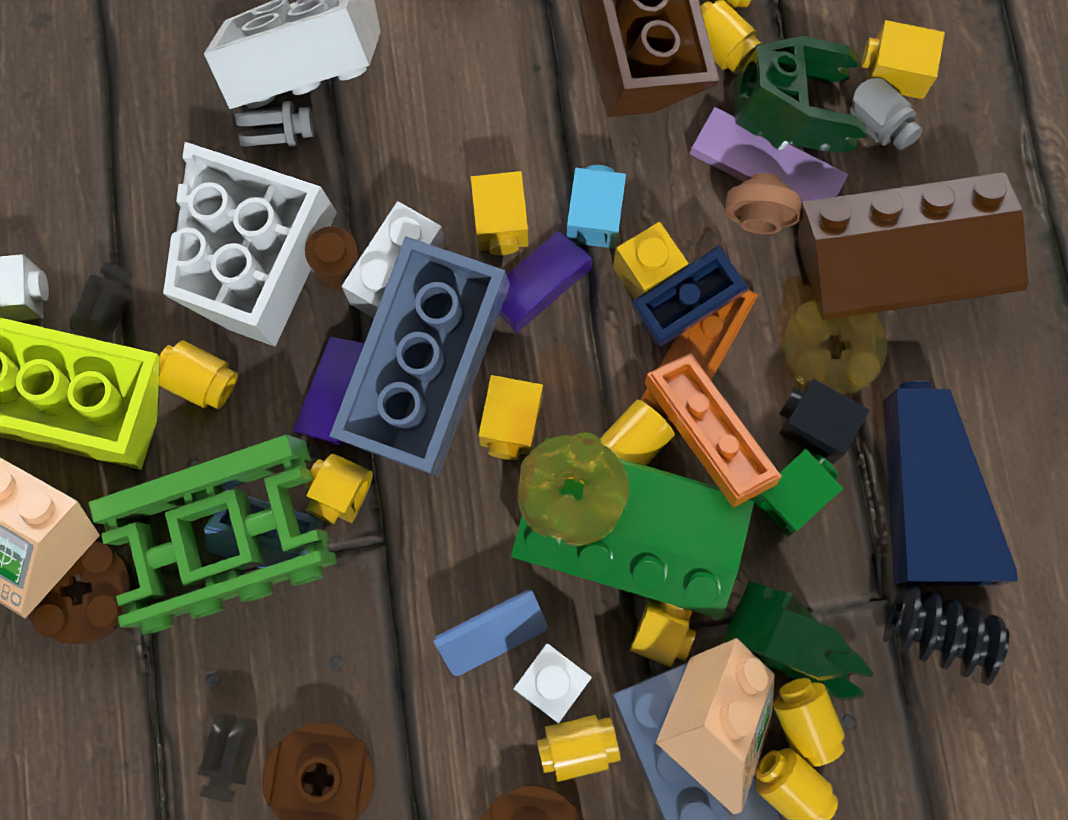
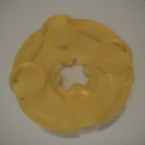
M815 299L799 307L784 329L781 339L782 361L791 377L794 375L797 381L805 387L814 378L847 397L853 396L876 379L887 356V338L884 328L879 322L877 312L822 320ZM830 335L837 336L846 345L847 350H843L840 353L839 359H832L829 350L821 349L820 343L827 341Z
M586 432L575 436L563 435L546 440L525 457L521 464L517 500L522 516L538 534L546 538L547 535H550L556 539L565 540L564 544L585 545L600 540L615 528L629 498V481L620 459L610 448L602 444L598 436ZM574 479L575 481L582 482L585 485L582 491L583 499L576 501L571 494L562 496L559 490L564 486V480Z

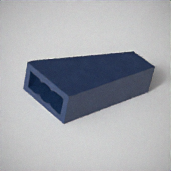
M928 381L901 383L899 385L900 389H896L884 399L894 586H905L907 584L915 586H1000L1018 581L1015 563L951 390L932 389V383Z

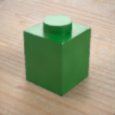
M805 449L780 472L782 477L778 484L755 496L754 503L788 538L805 525L844 488L836 481L839 476L835 468L821 455L816 454L813 457Z

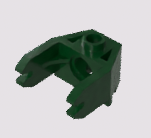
M803 35L758 45L733 83L735 124L755 136L765 138L774 148L781 151L785 149L788 143L833 153L855 150L857 148L856 138H865L867 136L866 124L855 115L809 106L807 79L825 83L848 80L850 77L849 68H857L859 65L858 54L848 45Z
M751 581L748 582L723 638V642L726 643L737 638L767 668L792 680L808 678L811 680V683H822L825 685L829 696L846 701L863 698L865 692L850 682L849 679L854 674L871 678L873 671L858 652L853 651L842 634L833 627L817 622L792 593L776 590Z

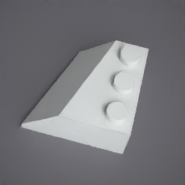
M273 0L225 20L207 47L204 55L229 109L245 104L248 109L259 108L273 101L277 94L292 90L294 95H300L317 88L322 80L338 76L339 80H349L363 74L371 63L381 33L375 0H297L292 4H289L288 0Z
M185 142L183 159L186 162L184 182L178 186L176 200L180 205L177 231L171 235L163 293L168 298L230 331L276 347L311 270L305 257L306 243L315 231L332 225L337 211L320 186Z

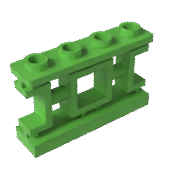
M286 434L88 502L93 523L104 524L106 532L101 534L103 544L119 546L130 543L140 588L116 596L118 606L124 607L125 614L118 616L120 628L140 627L142 635L163 631L174 626L173 617L188 612L191 619L212 615L223 610L222 601L237 596L240 597L241 602L261 599L273 594L271 585L289 579L291 586L310 583L324 577L323 568L337 564L335 553L328 550L327 543L330 541L326 531L313 530L300 534L288 490L313 480L311 471L306 469L305 463L311 461L306 441ZM285 470V472L264 478L271 508L252 514L247 492L237 489L224 492L236 486ZM186 504V505H184V506H181V507L172 509V508H174V507H177V506ZM172 509L165 512L172 540L170 542L155 546L150 524L134 522L127 525V523ZM228 509L240 555L202 567L191 521ZM277 529L283 552L298 553L304 550L307 551L305 555L247 574L244 572L246 569L265 563L258 538L259 534ZM177 562L182 585L198 586L206 584L205 588L150 606L146 604V602L167 596L160 567Z

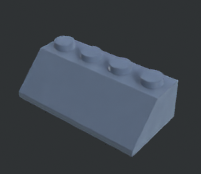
M405 236L330 437L439 478L510 286L506 271Z
M688 662L610 695L662 820H781L778 811L756 792L755 774L742 812L733 814L656 744Z

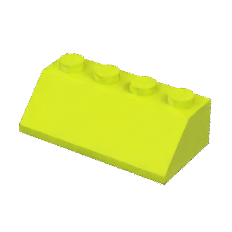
M0 318V437L141 470L157 423L160 356L157 353Z

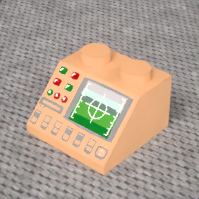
M0 458V603L21 617L26 618L100 535L78 501Z
M737 638L690 657L656 741L658 746L733 814L741 813L771 726L774 673Z

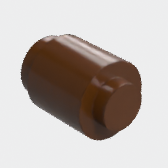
M327 226L315 231L308 239L305 247L306 260L317 281L327 289L334 291L343 290V283L361 257L354 237L341 227Z

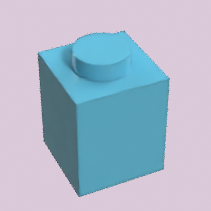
M591 165L586 169L575 167L566 237L575 244L616 249L626 174L616 173L614 169L604 165Z

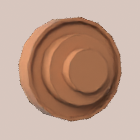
M758 173L753 175L750 180L744 181L741 185L733 187L727 192L725 215L732 221L739 223L745 231L755 234H775L780 232L782 228L793 226L799 222L802 198L792 191L788 185L782 183V179L779 176L770 173Z

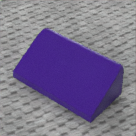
M559 231L556 232L507 274L510 286L499 315L515 333H518L592 269L593 259L586 251Z
M335 337L329 338L293 429L294 433L343 449L345 442L330 437V433L365 343Z

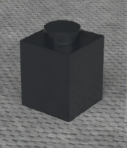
M813 378L803 391L794 387L779 412V415L786 418L779 434L809 451L821 455L827 461L834 464L847 452L870 409Z

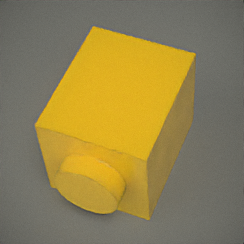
M885 20L877 38L869 37L865 45L861 67L869 69L867 80L883 78L901 95L924 99L938 75L945 32Z
M522 171L471 176L479 251L489 250V253L493 255H508L517 252L519 247H527L528 224Z
M658 222L616 247L613 269L633 299H636L686 267L689 263L661 222Z
M491 375L478 435L480 446L489 448V455L506 460H519L520 454L531 456L543 398V385Z

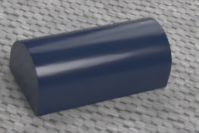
M719 245L631 301V304L642 326L653 342L660 348L748 292L749 287Z

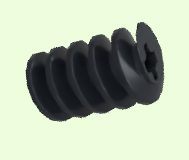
M907 584L896 595L884 628L883 641H888L893 634L898 635V652L903 654L906 653L913 642L919 643L918 659L924 662L928 660L936 649L940 651L939 667L945 670L950 667L956 657L960 658V675L966 678L972 674L977 665L981 666V683L989 686L996 678L1006 658L1010 633L1001 617L990 615L984 619L980 609L969 607L963 611L961 603L952 599L942 604L940 595L931 591L921 597L918 586Z

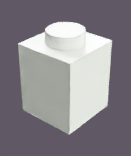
M23 254L0 256V318L13 321L43 318V301H47L49 297V285L45 273Z
M547 643L514 689L559 723L592 677Z

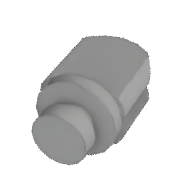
M883 78L869 79L861 83L856 89L849 114L857 116L866 124L867 134L875 142H880L884 146L893 142V145L900 151H905L916 142L923 132V129L916 122H913L916 116V111L912 109L913 105Z
M284 101L282 107L244 110L235 113L236 125L284 124V126L258 128L239 133L238 138L241 146L287 143L291 147L298 146V133H302L303 138L314 137L311 108L302 107L299 108V113H295L292 101Z

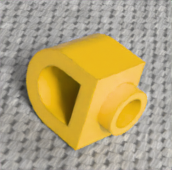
M331 454L325 461L318 459L310 470L313 480L306 482V488L309 489L306 496L310 500L306 511L330 524H335L338 517L353 523L370 488L373 472L336 454Z
M649 598L635 632L630 651L668 667L672 666L675 658L685 661L696 635L695 630L688 628L693 611Z

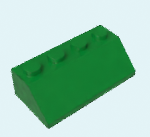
M546 437L524 505L511 557L722 619L739 570L754 505V497L733 508L717 486Z

